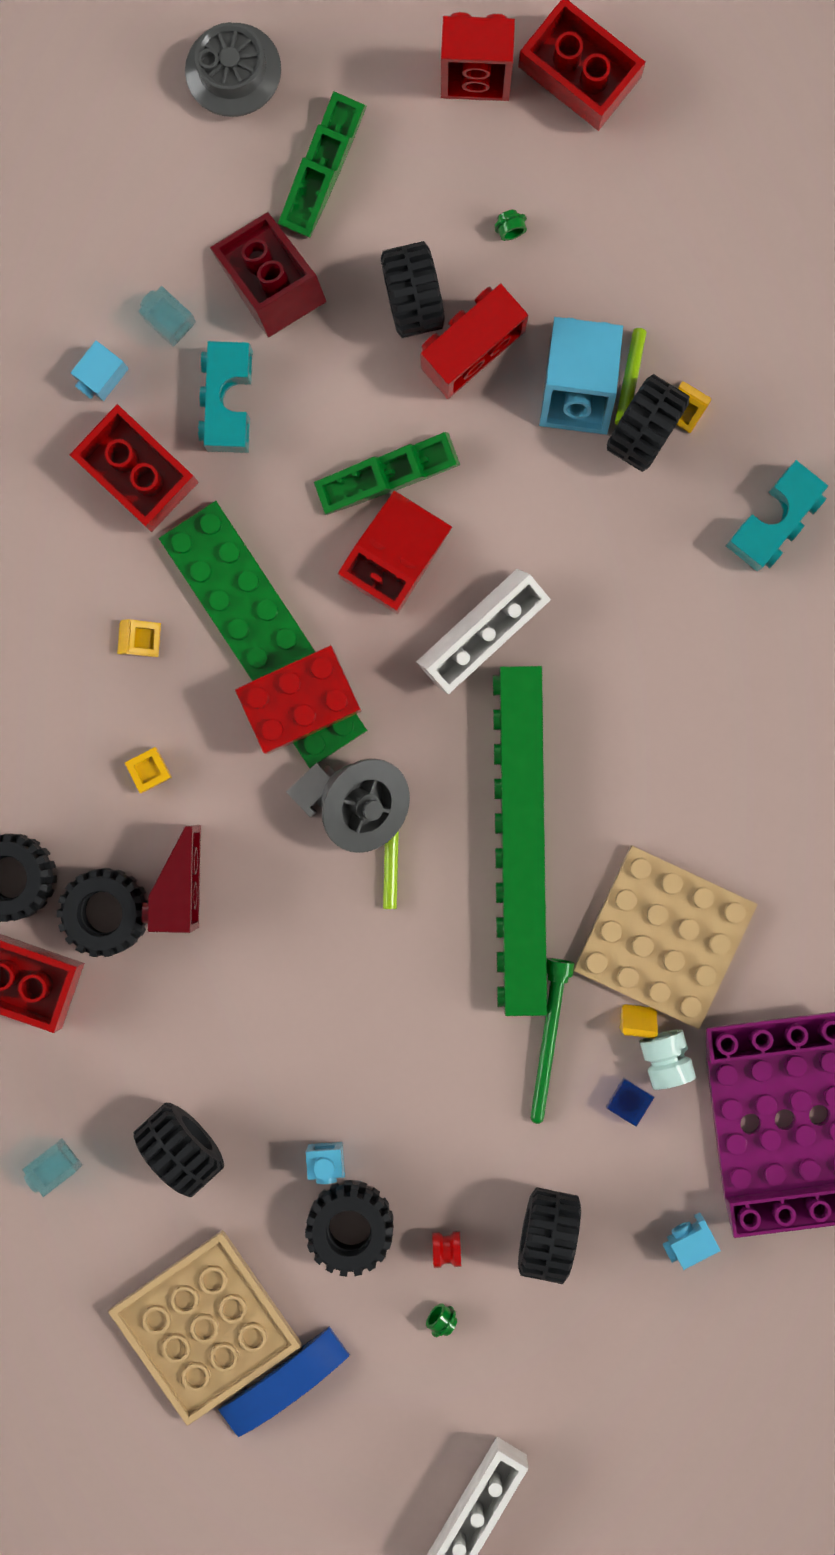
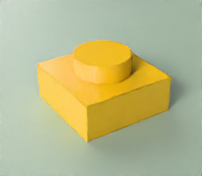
M157 747L125 762L139 793H144L172 778Z

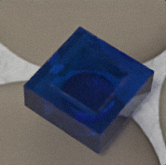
M623 1077L607 1103L606 1108L637 1127L653 1101L654 1096Z

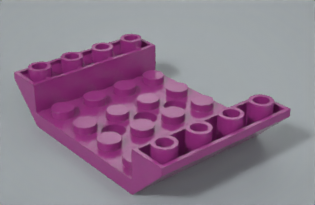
M835 1012L706 1028V1065L722 1189L733 1237L740 1238L835 1226ZM817 1105H823L827 1110V1117L821 1123H813L809 1117L811 1109ZM784 1109L790 1110L793 1115L792 1123L785 1128L778 1127L775 1123L776 1114ZM747 1114H755L759 1119L758 1127L752 1132H746L741 1129V1119Z

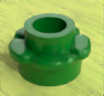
M508 210L498 216V221L494 225L495 232L499 233L501 240H513L527 231L525 225L527 217L525 214L517 213L516 210Z
M442 1303L432 1309L426 1320V1327L432 1331V1336L436 1338L450 1335L457 1325L454 1308L452 1306L447 1307Z

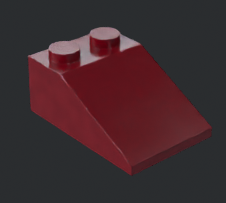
M269 212L210 247L250 313L268 338L327 302L316 274Z
M201 825L185 826L148 896V903H143L142 922L143 924H148V932L191 933L199 928Z

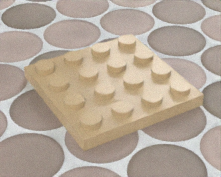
M631 845L573 971L694 1028L700 1029L758 904Z
M224 1230L144 1284L108 1311L187 1426L292 1354L302 1344Z

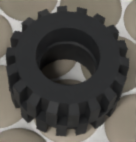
M421 241L383 250L381 265L397 333L401 338L443 329L445 322L444 308L432 254L428 245Z
M655 374L649 376L634 396L607 442V451L641 472L647 470L689 405L690 396Z
M0 835V860L4 857L17 859L25 868L27 875L26 886L19 896L8 898L0 893V922L16 921L32 916L37 910L44 908L47 904L46 900L52 897L55 891L52 889V884L57 883V875H53L52 870L56 868L55 862L49 860L48 855H50V852L47 848H41L39 841L29 839L27 835Z
M103 868L81 874L76 877L75 881L70 882L64 888L67 890L65 894L60 895L58 903H61V909L57 910V917H61L62 922L58 926L60 932L65 931L68 937L65 940L68 944H75L77 946L75 950L80 953L87 952L92 957H109L128 949L138 942V938L143 936L146 931V924L142 922L143 903H148V900H145L144 897L146 891L143 886L139 887L136 884L138 880L133 876L125 875L124 871ZM108 892L116 897L121 905L122 920L119 927L112 932L103 933L96 930L87 919L86 906L90 897L95 893Z
M164 1103L133 1133L136 1146L150 1168L169 1187L184 1196L193 1197L225 1166L220 1150L204 1128L185 1110L172 1103Z
M347 1180L344 1185L340 1186L337 1182L332 1184L328 1191L324 1189L319 1194L318 1199L314 1200L306 1222L305 1238H308L307 1247L309 1252L315 1253L314 1260L319 1265L322 1262L326 1264L325 1270L333 1273V1270L336 1269L340 1271L339 1276L347 1277L348 1272H354V1276L362 1275L364 1269H368L369 1272L375 1269L376 1263L378 1261L382 1262L386 1257L387 1250H390L394 1228L392 1210H389V1203L386 1198L382 1199L379 1196L380 1191L375 1187L371 1190L367 1188V1183L361 1181L359 1185H354L353 1180ZM343 1211L358 1212L369 1222L371 1227L370 1235L359 1244L347 1245L341 1243L330 1231L331 1219Z
M537 1187L532 1192L528 1201L518 1255L520 1276L558 1284H564L569 1277L575 1257L581 1220V1204L577 1195Z

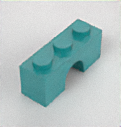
M208 341L207 352L201 353V372L206 373V386L200 387L199 399L200 407H205V421H199L198 439L200 442H204V447L208 452L249 453L250 418L247 412L228 410L224 407L223 400L225 393L232 386L239 384L251 385L253 350L250 343Z
M795 460L768 492L782 506L783 514L780 522L777 524H766L752 514L725 546L756 571H759L765 565L771 568L783 554L779 547L786 538L792 542L805 525L800 521L807 512L815 514L827 498L822 494L828 488V485Z

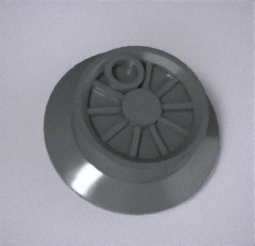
M221 23L204 32L192 45L186 59L185 76L191 94L202 107L217 115L238 117L255 112L272 98L281 78V61L273 41L258 28L244 23Z
M381 759L360 760L336 771L326 783L321 801L322 822L331 841L346 851L363 853L375 850L391 840L404 823L409 809L410 793L404 775L393 764Z

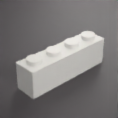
M516 569L419 658L416 663L437 687L449 695L551 599L530 574Z
M496 1437L427 1555H478L528 1471L527 1454Z

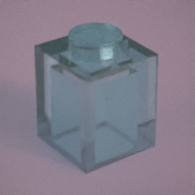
M163 286L156 292L154 290L150 291L140 303L141 308L138 312L143 320L172 347L196 324L193 314Z
M61 1138L22 1170L26 1174L24 1179L30 1189L35 1193L39 1191L44 1197L77 1172L83 1164L63 1138Z

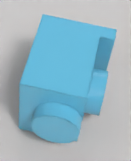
M343 1142L308 1144L306 1150L308 1180L316 1179L317 1184H332L337 1182V1178L345 1177Z
M700 1212L694 1215L697 1222L693 1224L684 1222L672 1229V1234L667 1236L668 1241L662 1244L671 1262L673 1263L678 1260L683 1270L721 1251Z

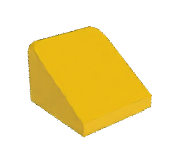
M682 381L678 389L690 396L689 405L676 425L691 433L708 407L711 398Z
M131 619L121 620L119 623L117 653L121 655L159 657L161 623Z
M624 1004L621 1010L619 1029L624 1035L655 1039L658 1035L656 1009Z

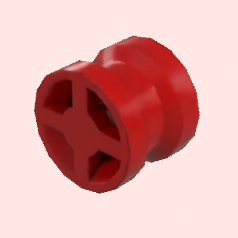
M454 1231L450 1235L432 1232L434 1268H441L444 1264L461 1267L460 1231Z

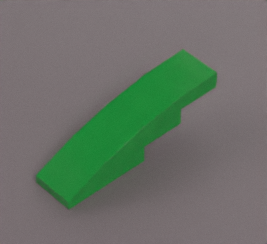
M333 91L321 125H317L307 155L301 160L280 216L279 225L309 238L311 237L341 172L367 105Z
M443 432L415 445L409 444L383 456L369 458L315 481L314 485L325 515L438 475L460 466V462L449 433Z

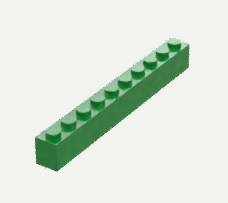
M542 666L500 667L499 675H493V696L500 697V709H493V730H500V744H494V765H500L501 779H494V799H501V813H495V834H501L502 848H495V868L502 869V882H496V903H502L503 917H496V937L503 938V952H497V973L503 972L504 986H497V1007H504L505 1016H547Z

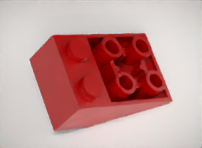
M394 490L358 540L337 574L340 579L398 615L453 527Z

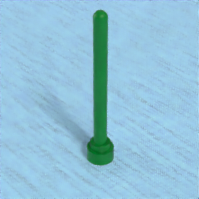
M547 958L546 963L548 980L551 983L530 1116L531 1121L535 1124H540L544 1120L564 984L568 983L569 977H573L575 963L563 959Z

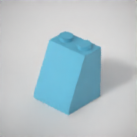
M554 317L539 426L608 434L617 395L623 325Z

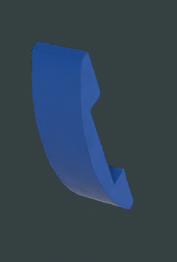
M329 1326L303 1345L301 1351L249 1389L247 1387L222 1404L218 1410L235 1434L240 1437L271 1419L307 1393L343 1363L350 1354Z

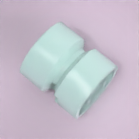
M682 1029L658 1033L655 1039L643 1038L639 1041L644 1060L651 1062V1066L647 1070L654 1090L680 1086L696 1078L691 1058L684 1055L688 1050V1046Z

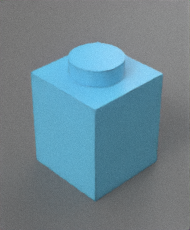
M95 341L71 371V374L78 381L75 387L90 399L96 395L104 401L129 368L115 354L98 341Z

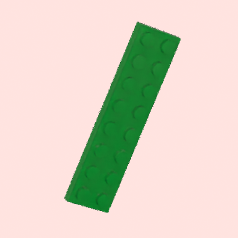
M214 501L159 538L252 681L316 652L217 501ZM355 714L293 744L311 769L316 763H320L368 730L358 715Z

